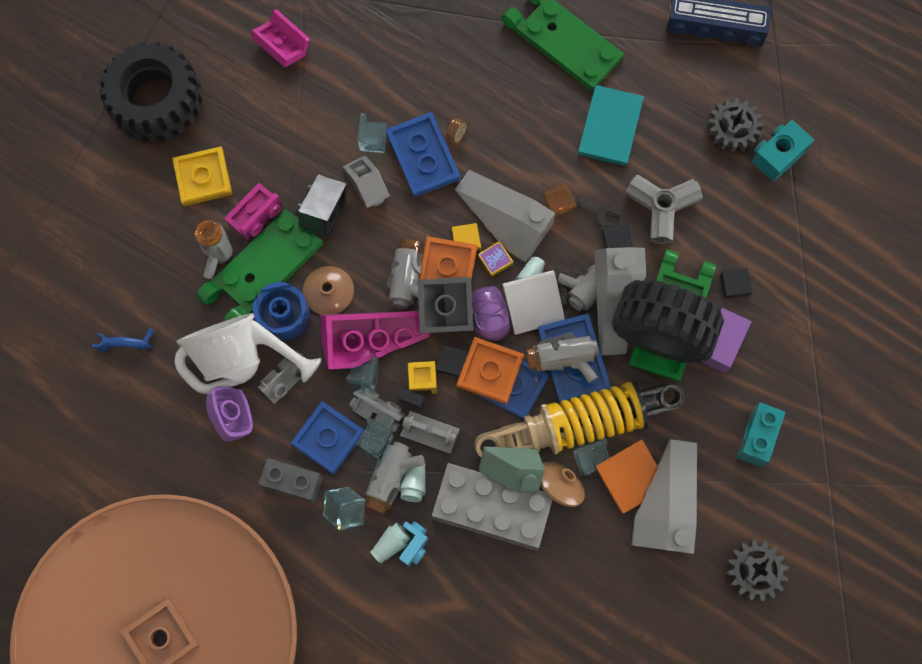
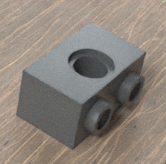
M267 458L259 485L266 490L315 504L324 478L320 473Z

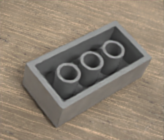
M448 463L432 518L442 523L538 551L553 499L541 490L512 491L481 472Z

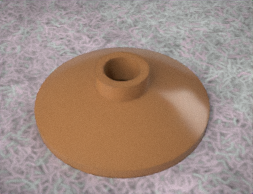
M325 266L314 270L306 278L303 285V296L309 309L319 315L339 314L351 304L354 297V285L350 276L342 269ZM325 285L332 286L330 291H323Z
M551 461L543 463L545 471L541 487L546 494L561 505L567 507L579 506L585 498V491L577 476L570 469L559 463Z

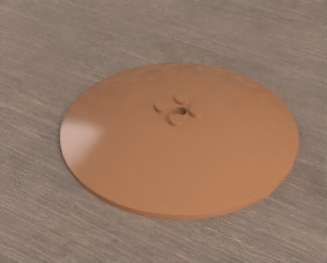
M167 494L134 497L113 503L83 518L68 529L39 560L21 593L15 611L11 630L10 664H294L297 647L295 604L290 585L275 554L266 542L237 516L219 506L187 496ZM159 630H163L167 634V642L161 647L154 643V635Z

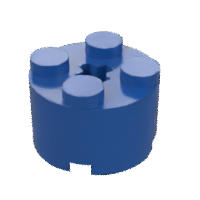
M286 282L271 283L261 290V293L257 299L255 298L253 303V313L257 323L281 341L293 340L307 331L310 321L308 304L302 292L291 286V284ZM285 309L284 314L279 315L281 314V310Z

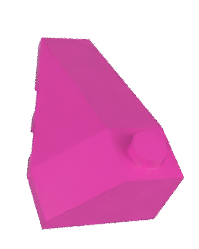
M419 311L320 315V338L327 369L355 368L372 359L382 357L389 352L430 337V333H420Z

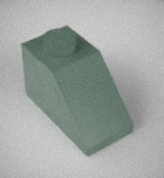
M484 447L479 465L481 473L512 491H539L545 471L538 450L527 448Z

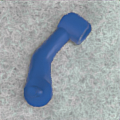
M149 328L144 340L129 337H106L102 333H98L97 336L102 338V342L99 345L92 344V346L100 352L108 351L111 346L150 349L152 345L148 341L154 330Z

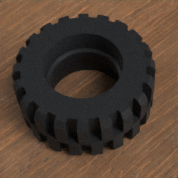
M142 42L137 43L136 47L131 48L128 46L124 48L122 54L119 55L117 53L112 58L113 62L111 65H106L103 70L106 76L102 75L100 79V86L102 87L99 91L100 98L116 126L130 138L135 136L138 141L142 142L150 139L151 143L160 142L161 138H165L167 141L173 139L172 135L185 132L184 127L187 124L191 126L196 120L193 115L199 114L201 109L199 102L202 101L201 85L189 60L185 58L182 52L174 50L173 46L168 44L161 46L159 42H150V45ZM152 79H166L172 82L169 94L161 102L146 107L131 104L134 92L144 82Z
M646 279L643 281L635 280L624 287L612 319L614 332L620 338L625 339L627 343L633 344L640 350L650 352L652 355L690 364L704 363L712 357L724 324L721 310L717 309L714 303L708 302L705 297L698 296L693 291L679 288V286L674 284L669 285L661 281L654 282Z

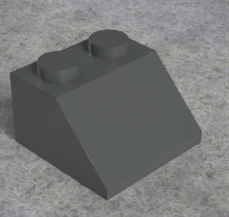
M471 277L418 280L420 333L474 331Z

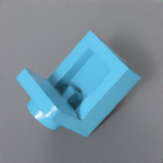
M405 521L402 525L403 528L411 533L414 538L399 559L410 567L412 562L417 565L426 552L423 547L429 539L424 535L427 530L415 521L410 525Z

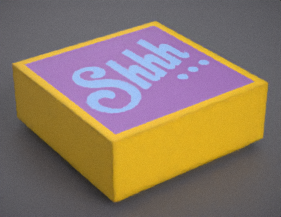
M500 241L478 254L479 260L491 278L513 265V260Z

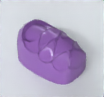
M495 286L475 290L472 293L473 326L478 338L491 342L503 339L511 331L509 312L501 292Z
M218 386L208 393L206 397L207 413L214 425L215 431L218 432L224 442L242 439L252 431V416L242 389Z

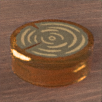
M460 117L455 118L447 129V140L455 144L459 143L466 133L468 122Z

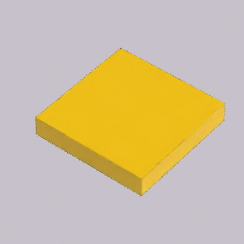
M222 147L172 158L183 206L233 195Z

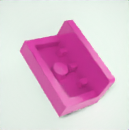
M277 9L272 11L269 22L253 29L251 33V38L284 68L306 56L309 37Z
M258 183L224 220L248 241L252 236L255 237L262 231L263 225L270 218L277 216L283 204L276 193L272 194L263 185Z

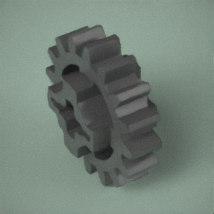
M727 98L723 105L717 103L715 109L711 111L710 119L707 122V127L711 128L708 136H715L713 143L721 142L722 150L729 146L731 147V152H735L737 147L743 152L747 145L753 147L756 140L759 139L760 131L764 126V123L759 122L762 114H755L754 112L757 107L749 108L748 100L740 104L738 98H735L733 103ZM738 120L737 126L732 130L733 124Z
M751 540L749 547L746 543L740 544L741 552L736 549L733 550L731 554L735 559H729L726 562L729 566H732V570L727 571L726 575L733 576L734 578L729 585H738L737 594L742 595L746 592L747 600L749 601L753 600L755 595L759 602L765 601V594L769 599L775 598L773 590L782 592L784 588L780 585V582L788 581V578L782 575L783 571L789 569V566L781 565V561L784 560L785 556H777L775 554L778 549L776 546L768 549L767 541L761 542L759 546L756 540ZM751 552H758L762 555L759 558L754 559L751 555L748 556L747 554ZM761 564L759 572L762 575L753 577L755 572L753 567ZM771 564L774 566L775 574L772 573ZM740 567L743 569V578L740 575ZM756 583L767 586V588L762 590L753 589L752 587Z

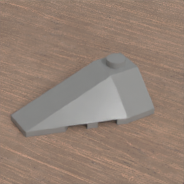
M471 170L466 173L455 189V192L470 210L483 222L488 232H491L498 242L500 241L506 252L525 264L554 223L555 212L534 199Z
M626 247L594 250L599 350L601 356L626 354L629 343L614 332L612 319L624 287L635 280L643 281L646 277L645 248Z
M670 439L658 463L652 482L645 492L646 495L635 514L631 545L694 554L697 526V443Z

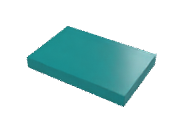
M596 85L578 155L627 166L644 96Z

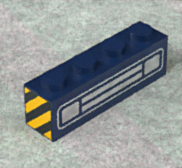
M671 0L666 31H672L675 34L697 35L700 38H716L725 42H742L750 46H763L769 33L772 7L728 0Z

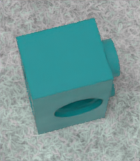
M793 120L786 126L783 124L779 125L771 134L773 138L768 142L763 140L754 150L756 155L752 163L773 182L804 155L814 142V139ZM776 147H782L786 152H781Z
M759 402L751 411L736 458L761 468L769 463L786 412Z

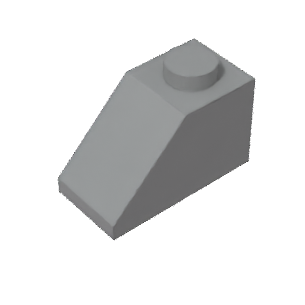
M366 156L343 166L358 196L367 208L380 205L384 202V199L390 197L379 170Z

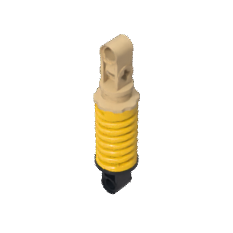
M632 379L627 383H623L620 388L612 386L609 390H600L599 393L596 391L591 392L589 396L583 394L580 398H571L570 401L562 400L560 405L555 402L547 405L542 404L538 416L531 417L527 415L524 416L523 423L510 424L497 430L480 434L475 440L474 447L480 457L483 454L480 449L481 443L487 439L493 440L495 447L537 449L538 452H540L541 448L550 447L554 454H559L563 450V446H566L568 449L573 448L574 439L577 445H584V436L588 443H592L595 441V436L598 440H603L605 433L607 437H613L615 431L621 435L625 430L631 432L634 429H648V416L680 407L685 399L684 391L681 387L670 383H663L640 390L635 380ZM668 389H673L675 397L673 401L666 403L664 393Z

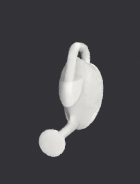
M254 313L220 322L180 338L176 341L181 347L176 352L174 362L180 376L195 391L208 394L215 387H233L245 383L252 378L260 363L256 346L258 344H264L273 348L296 364L301 372L302 382H306L314 374L322 359L311 360L302 357L254 321ZM188 355L201 371L205 381L218 378L224 379L209 384L202 383L186 366V356Z

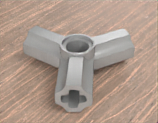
M637 174L625 191V195L650 210V241L662 245L673 242L674 212L703 199L701 188L694 179L668 190L660 189ZM657 202H666L669 207H660Z

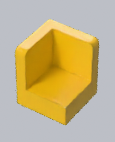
M435 361L408 363L409 390H431L432 394H437Z

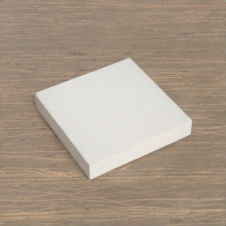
M553 270L502 284L515 335L537 329L538 326L565 320L557 280Z

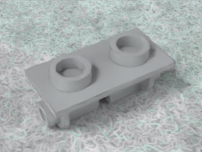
M286 357L277 365L282 371L278 374L273 369L260 381L261 384L258 386L274 404L285 396L287 391L301 379V372L297 365Z
M368 388L355 391L353 394L358 398L354 397L349 404L353 408V412L367 420L371 418L373 412L376 413L377 416L373 423L388 433L390 431L395 433L400 426L396 421H400L407 416L401 412L402 409L397 404L389 401L387 403L378 398L379 395L375 391Z
M410 411L408 417L406 416L404 419L403 430L400 436L451 454L460 429Z

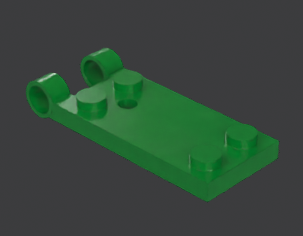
M529 0L538 8L526 20L523 19L522 14L514 7H509L501 15L503 23L509 29L519 34L591 92L623 59V52L555 0ZM554 25L556 30L550 31L547 27Z
M285 209L212 281L202 285L196 296L208 306L223 291L227 293L239 306L231 309L225 316L224 321L253 313V303L255 298L257 299L261 293V290L271 283L286 282L323 245V241L313 232L299 228L298 219ZM248 275H253L255 277L254 281L251 283H247L245 281V278Z
M666 249L656 281L677 285L679 288L693 291L694 294L706 298L715 273L716 264L703 261L696 280L673 272L679 253ZM634 346L628 366L679 383L686 362L681 363L672 359H664L661 356L652 355L650 352L640 350Z

